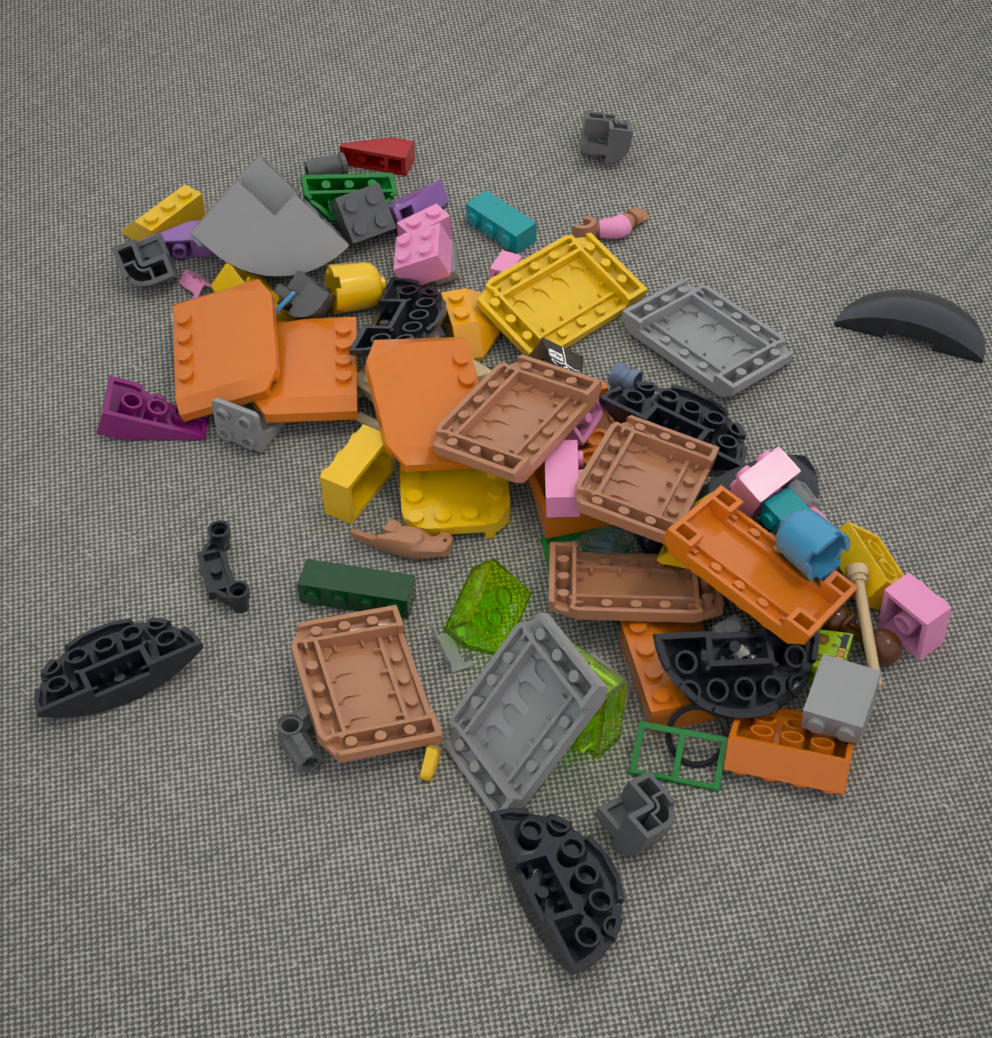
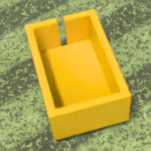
M363 424L356 433L351 435L347 445L337 452L329 467L324 468L321 472L319 481L321 483L322 500L326 514L353 524L393 474V457H390L385 452L379 430Z

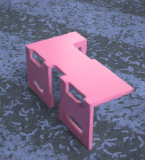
M187 269L184 270L179 281L183 287L194 293L192 299L199 297L204 285L211 287V283L206 281L203 276Z

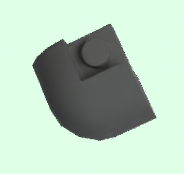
M584 111L580 153L591 157L603 156L604 164H613L622 160L628 153L633 134L631 122L625 120L624 123L616 120V115Z
M161 233L139 242L133 239L111 248L124 278L137 287H155L178 277L175 262Z
M299 270L288 286L279 283L274 290L276 294L281 296L277 302L278 305L292 291L296 293L283 308L288 311V314L299 319L321 318L332 308L336 301V295L332 294V291Z
M648 771L628 781L621 795L598 807L594 815L614 837L610 846L618 853L631 856L656 844L669 832L675 822L673 806L676 802L657 778Z

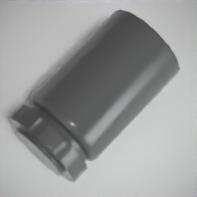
M340 152L337 155L332 154L304 161V169L306 175L348 174V163L344 153Z

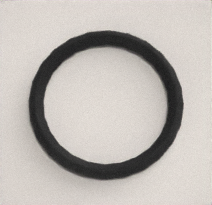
M690 704L680 708L671 716L667 726L673 727L676 720L688 711H706L718 720L723 736L729 738V730L724 718L711 713L697 704ZM665 732L668 750L675 758L676 749L672 742V734ZM720 748L714 756L707 760L691 761L682 757L681 763L694 768L709 766L718 761Z

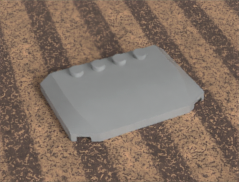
M681 279L622 310L621 320L628 333L719 397L733 396L792 361L793 352L792 350H787L785 347L786 340L781 334L706 285L700 284L696 288L687 285L688 280Z
M540 612L536 614V618L528 622L522 621L514 626L451 714L449 723L453 728L450 739H445L444 747L491 812L508 808H524L606 700L607 686L548 613Z

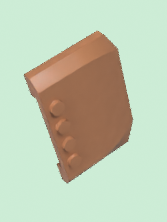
M526 355L517 356V362L510 365L505 362L498 364L437 425L436 441L433 443L434 454L514 483H524L596 405L602 390V380Z
M628 416L626 422L622 424L615 422L610 425L578 478L574 488L577 511L666 545L663 538L669 527L693 508L713 468L720 447L636 416Z
M550 542L549 610L577 620L695 623L722 615L723 598L721 593L717 592L701 577L693 574L690 569L660 564L656 560L659 554L578 552V543Z
M397 605L299 622L296 637L291 645V655L318 743L338 762L343 763L443 743V734L435 712H431L405 639L404 624Z

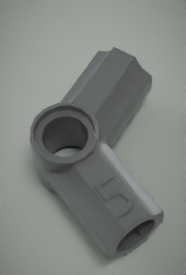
M305 702L294 713L284 714L278 719L277 731L280 747L288 753L297 770L307 774L316 770L317 766L322 763V756L309 736L314 731V727Z

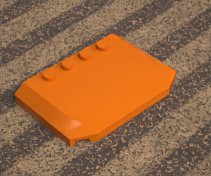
M259 279L173 305L175 400L180 417L184 422L213 414L211 402L216 397L239 406L270 397L272 393L270 387L273 381H277L280 376L276 307L273 295Z
M357 317L276 320L280 376L277 381H273L270 387L272 392L270 397L253 402V407L257 412L260 411L262 413L265 423L358 419L357 356L349 355V349L357 337Z
M463 337L374 340L366 361L365 370L385 452L390 457H395L401 464L400 469L403 472L473 469V467L436 455L433 449V443L436 441L437 425L479 384L468 341Z

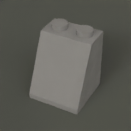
M823 654L803 709L801 727L813 733H822L836 737L843 742L860 744L875 706L881 671Z

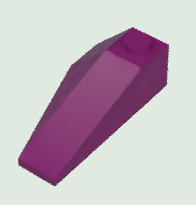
M109 376L97 434L122 440L205 441L208 418L203 416L184 422L180 417L178 407L165 401V396L159 393L153 395L143 390V385L137 382Z

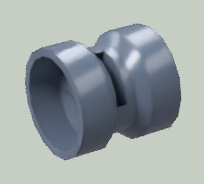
M617 362L610 372L608 383L613 387L633 388L636 382H642L643 371L636 368L629 369L626 364Z

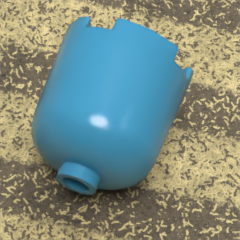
M800 509L786 515L780 521L776 534V546L789 562L807 579L813 581L814 577L823 580L840 566L841 561L838 558L842 554L843 549L849 550L850 539L844 532L819 513L810 509Z

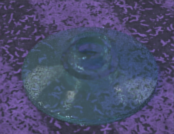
M619 527L592 528L580 535L579 544L584 549L596 553H616L630 548L634 544V535L630 531Z

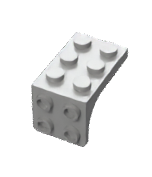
M217 397L211 402L217 435L226 441L240 444L247 449H253L262 453L286 424V422L265 423L262 413L260 411L257 412L253 407V402L239 406Z

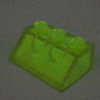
M495 558L473 566L443 631L462 648L494 656L514 626L520 622L532 592Z

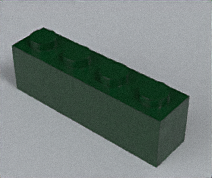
M306 559L297 584L300 602L355 611L397 605L401 618L409 619L417 593L415 575Z

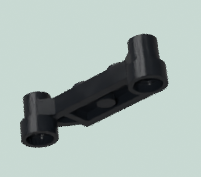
M217 520L208 526L210 539L202 551L196 552L209 599H217L233 607L236 613H245L250 607L249 586L244 581H234L225 553L230 549V526L226 521Z

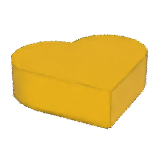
M429 745L427 747L420 779L426 781L433 780L442 752L440 746Z

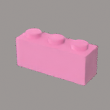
M563 440L545 459L546 518L580 517V512L577 511L574 488L583 470H578V467H584L583 451H578L577 440Z

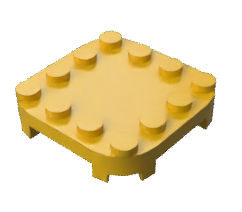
M475 468L403 472L400 469L403 526L417 527L430 536L438 535L440 531L450 534L485 532V539L496 537V532L504 528L506 524L510 525L511 507L508 480Z

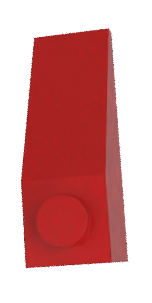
M389 137L341 143L340 152L344 153L348 166L407 176L415 161V146L412 140Z

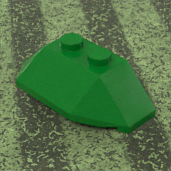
M393 173L300 176L304 198L329 222H336L329 203L337 197L376 183L380 184L387 204H390L397 195Z

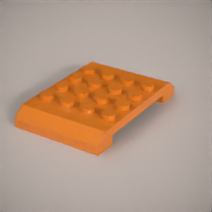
M722 485L719 486L667 529L663 538L670 555L787 644L805 645L854 595L858 586L836 570L823 580H820L818 577H814L813 581L807 579L781 554L776 546V537L739 510L744 501Z

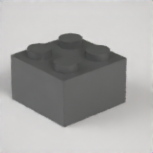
M379 183L337 197L329 203L341 236L349 244L347 248L390 233L397 228Z

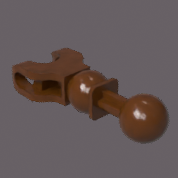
M845 605L820 628V630L854 634L853 640L863 645L861 627L856 623L858 611L855 610L851 614ZM889 629L873 631L879 665L887 666L895 663L902 653V642L899 636Z

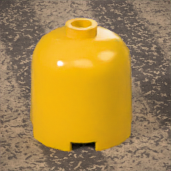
M358 262L328 265L329 269L325 271L326 288L336 295V301L331 308L333 314L369 309L378 304L382 291L386 288V281L384 276H380L379 271L373 264Z

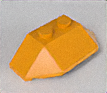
M467 288L441 292V300L446 302L447 311L444 320L450 337L465 338L468 341L472 359L483 361L487 356V352L500 336L501 331L476 306L479 295H482V292Z

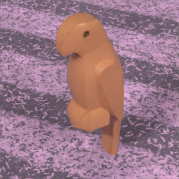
M393 519L388 520L383 528V534L373 535L351 529L353 539L378 550L413 560L428 557H445L453 549V537L450 533L440 531L437 536H430L422 529L412 526H401L399 521Z

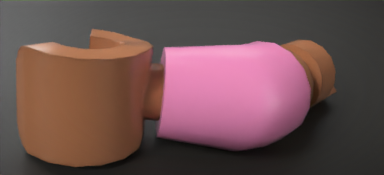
M633 207L624 214L600 219L599 223L593 217L583 216L584 225L573 226L572 235L574 238L585 237L586 233H592L596 238H598L597 235H600L601 239H620L630 234L632 229L648 219L649 215L644 209Z

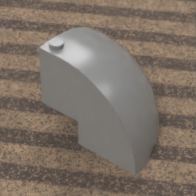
M261 154L241 173L191 231L194 235L192 240L201 248L206 246L219 258L241 270L265 276L295 275L298 270L304 273L330 262L349 246L348 242L343 237H340L341 234L323 216L320 218L319 212L305 198L301 200L302 194L290 182H285L281 173Z

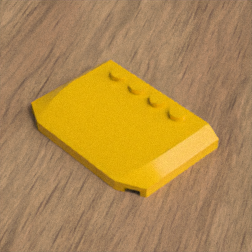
M586 233L585 237L580 238L566 235L489 279L482 295H479L476 306L523 355L529 356L542 337L564 348L570 347L621 316L622 310L641 301L647 293V288L592 233Z

